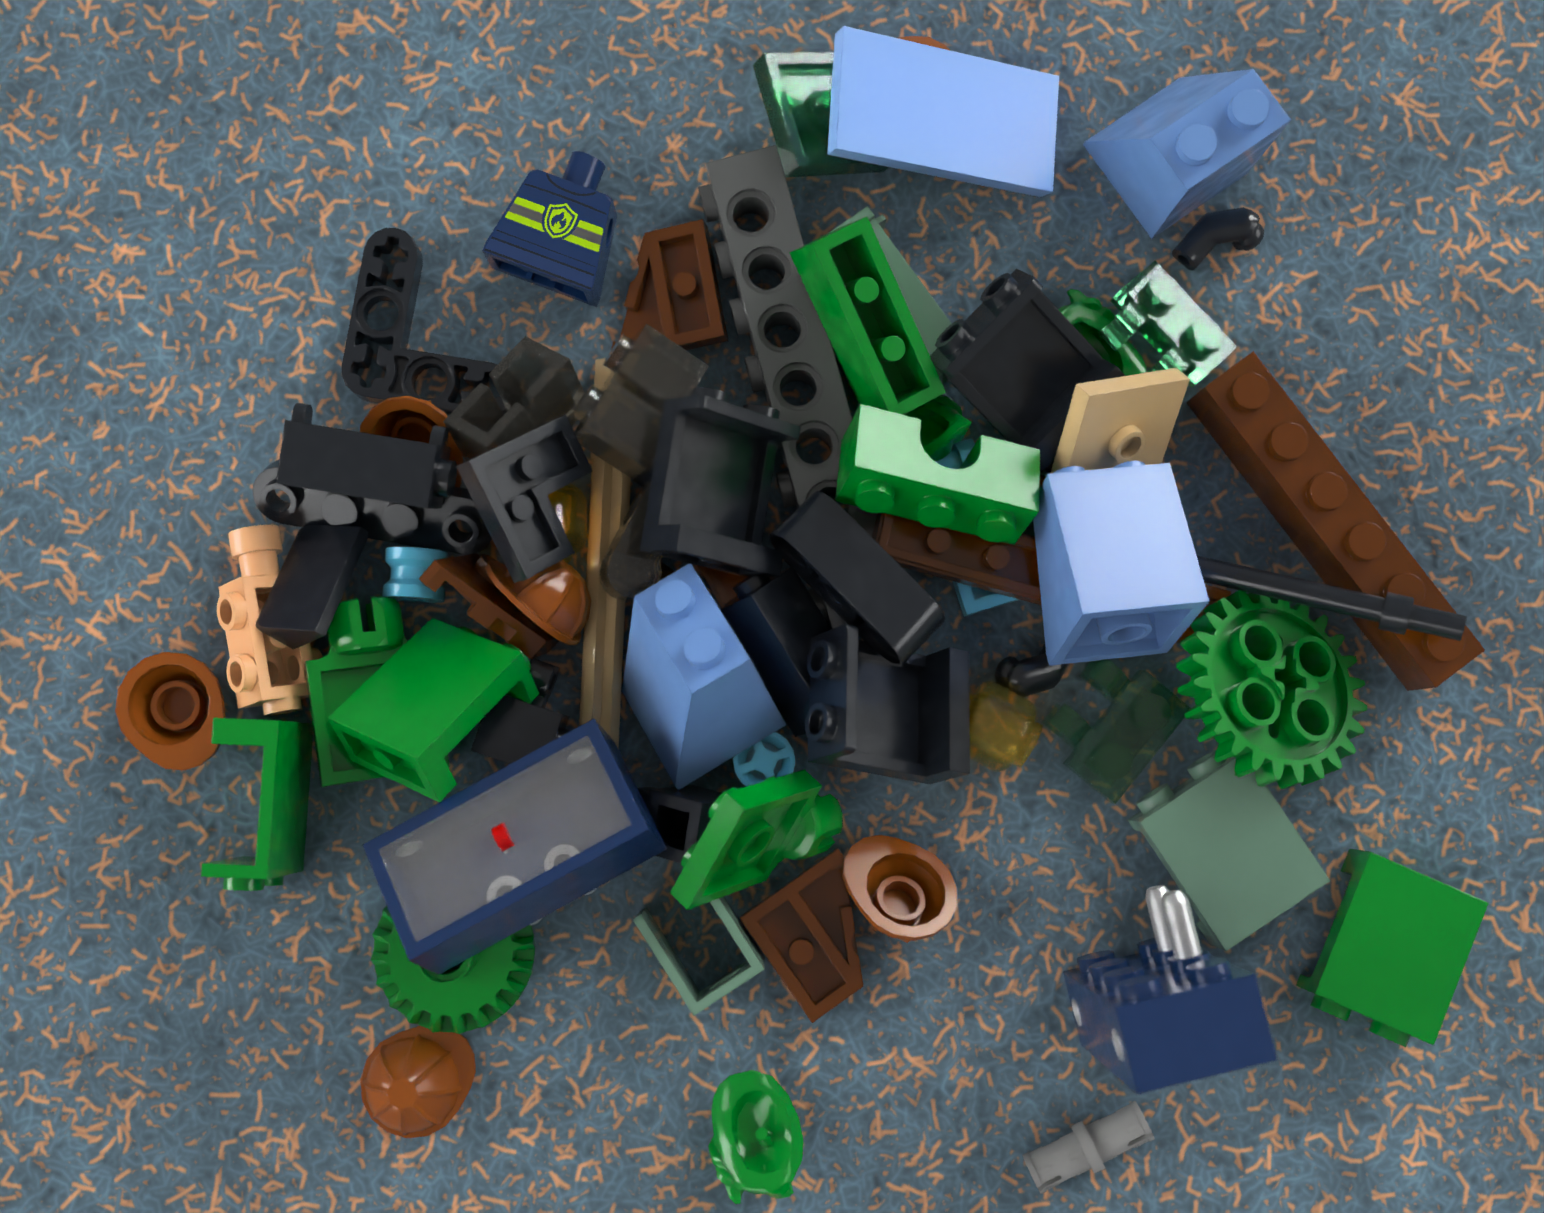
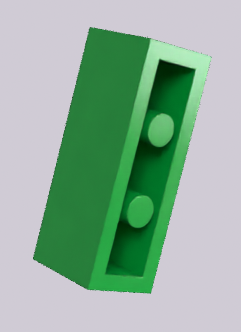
M868 217L844 225L789 252L859 405L863 404L904 415L946 393Z

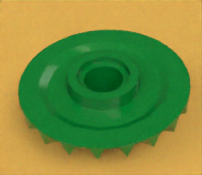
M386 906L382 910L381 919L373 933L374 948L371 961L376 970V985L383 990L388 998L389 1007L403 1014L410 1024H418L428 1028L432 1033L453 1032L460 1034L485 1027L505 1014L519 999L527 986L533 969L535 958L534 933L532 925H528L466 959L460 968H450L438 975L409 961Z

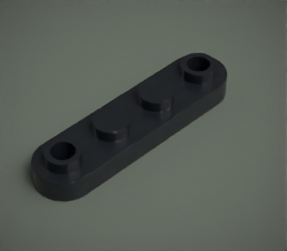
M279 460L268 465L258 475L253 484V498L258 509L267 518L280 524L298 527L306 525L362 527L368 531L367 536L369 539L465 555L475 554L484 550L492 540L467 488L455 487L450 498H443L442 509H427L276 484ZM275 489L284 491L289 496L290 503L281 500L275 493ZM455 520L467 522L473 532L465 533L460 531L455 525Z

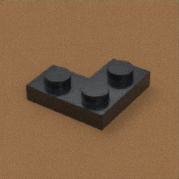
M566 414L456 466L514 583L529 579L575 553L547 496L593 472Z

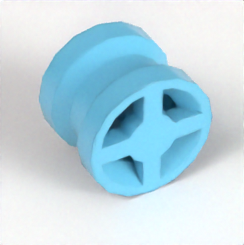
M387 547L385 549V562L391 567L390 580L383 585L382 597L394 598L397 601L445 602L446 589L442 585L434 592L425 586L419 578L434 560L448 558V553L441 550L419 547Z
M774 732L733 757L735 773L741 783L746 786L763 782L771 776L780 777L793 773L795 766L794 750L786 738Z

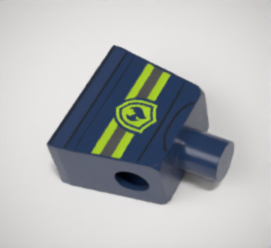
M573 151L562 178L538 169L529 172L482 250L491 268L597 307L602 292L617 219L613 199L606 194L596 191L606 168L604 163L587 153Z

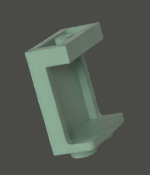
M1216 750L1188 766L1187 771L1191 778L1173 790L1168 783H1165L1142 796L1136 802L1141 811L1129 818L1128 822L1135 831H1140L1145 836L1179 889L1188 898L1189 904L1201 920L1196 925L1208 943L1227 951L1330 882V879L1268 787L1257 785L1255 772L1238 778L1235 776L1234 768L1236 758L1232 756L1223 761L1216 762L1214 760Z

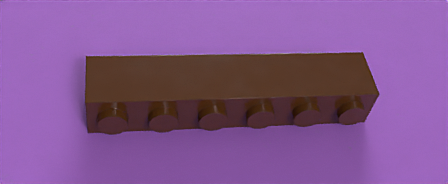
M1254 351L1210 382L1186 402L1325 584L1384 598L1387 592L1413 597V604L1457 614ZM1350 616L1407 691L1436 688L1485 651L1466 625L1461 640L1457 641L1406 629L1405 635L1378 629L1379 622Z

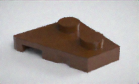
M696 220L645 232L637 258L639 265L638 274L630 283L624 303L627 313L619 341H613L611 357L620 356L641 361L728 341L708 226L704 220Z
M476 553L437 559L432 562L419 578L425 586L434 592L444 584L453 586L472 604L467 610L468 616L501 636L507 643L517 647L530 659L549 653L560 641L535 624L495 586L488 577L485 566L490 560H497L489 555L482 554L479 556Z
M838 847L740 916L749 933L812 1023L863 987L849 893L842 877L844 856Z

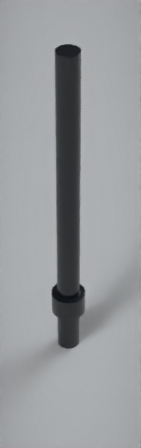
M1196 555L1205 583L1379 622L1378 629L1405 635L1406 629L1460 641L1464 632L1467 616L1413 604V597L1387 592L1384 598Z

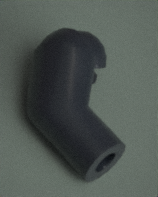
M1244 207L1210 212L1199 219L1175 247L1172 255L1188 270H1195L1216 244L1232 242L1235 249H1244L1245 251L1257 247L1264 237V229L1259 224L1260 218L1258 214Z
M1044 643L1037 656L1020 661L1012 656L1002 659L996 668L995 680L999 687L1009 689L1011 695L1024 698L1054 688L1060 682L1068 664L1049 666Z

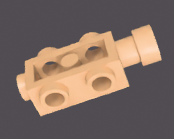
M256 525L235 529L228 533L232 559L239 560L241 577L218 587L220 597L217 602V617L220 626L226 632L230 657L227 663L228 683L236 694L238 709L263 706L264 716L281 715L303 710L301 700L309 697L304 664L305 661L322 658V653L317 648H311L310 643L291 649L256 627V621L280 572L277 555L283 552L279 526Z

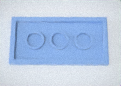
M843 26L835 33L827 155L1036 197H1044L1053 192L1059 76Z

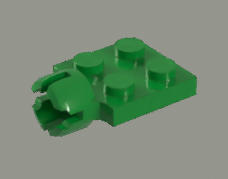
M370 597L371 603L365 606L368 632H363L358 598L340 602L327 631L329 642L327 656L305 661L321 787L387 778L351 761L328 717L407 642L404 635L401 607L394 598ZM447 754V755L444 757V759H445V761H446L448 767H450L449 757H448V754Z
M805 769L780 777L771 776L763 782L743 788H730L726 790L712 804L708 813L711 820L700 840L694 843L684 854L681 860L683 870L670 893L686 910L766 881L776 865L785 858L803 860L827 851L835 843L831 836L841 833L843 827V813L838 800L831 794L820 797L818 792L822 785Z

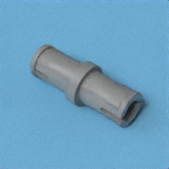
M1133 1101L1129 1105L1116 1110V1112L1087 1125L1080 1121L1071 1126L1073 1132L1022 1156L1040 1194H1043L1060 1183L1092 1169L1093 1173L1096 1174L1106 1169L1103 1163L1116 1158L1132 1148L1151 1142L1155 1138L1137 1102Z

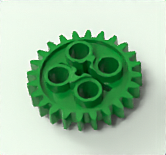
M1240 590L1204 609L1205 614L1196 618L1190 624L1195 633L1180 642L1185 651L1191 655L1176 663L1178 670L1191 676V681L1177 688V691L1181 695L1193 697L1196 704L1184 715L1186 719H1202L1205 727L1197 737L1198 741L1204 742L1214 738L1219 743L1214 760L1220 762L1233 756L1236 758L1235 776L1240 778L1255 772L1256 782L1260 787L1276 781L1280 789H1287L1297 784L1304 786L1325 778L1324 775L1341 769L1343 766L1340 759L1356 752L1354 745L1349 739L1364 734L1365 730L1352 716L1367 711V705L1353 697V691L1365 686V681L1356 677H1350L1347 670L1358 660L1356 656H1341L1338 648L1345 639L1344 635L1336 634L1329 637L1324 632L1328 617L1324 614L1314 620L1309 619V606L1295 604L1290 607L1288 601L1253 593L1247 594Z

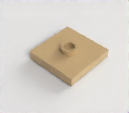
M1172 368L1076 384L1051 473L1069 466H1080L1085 470L1113 468L1118 464L1128 461H1142L1145 465L1162 464L1190 378L1179 369Z

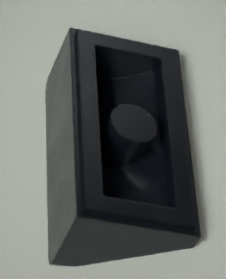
M306 525L300 528L256 621V627L291 649L299 648L325 636L367 542L368 531L362 527Z

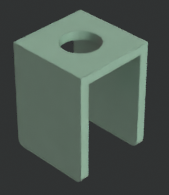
M725 897L713 900L710 903L747 960L701 991L697 988L647 908L643 909L633 919L693 1016L764 970V958Z

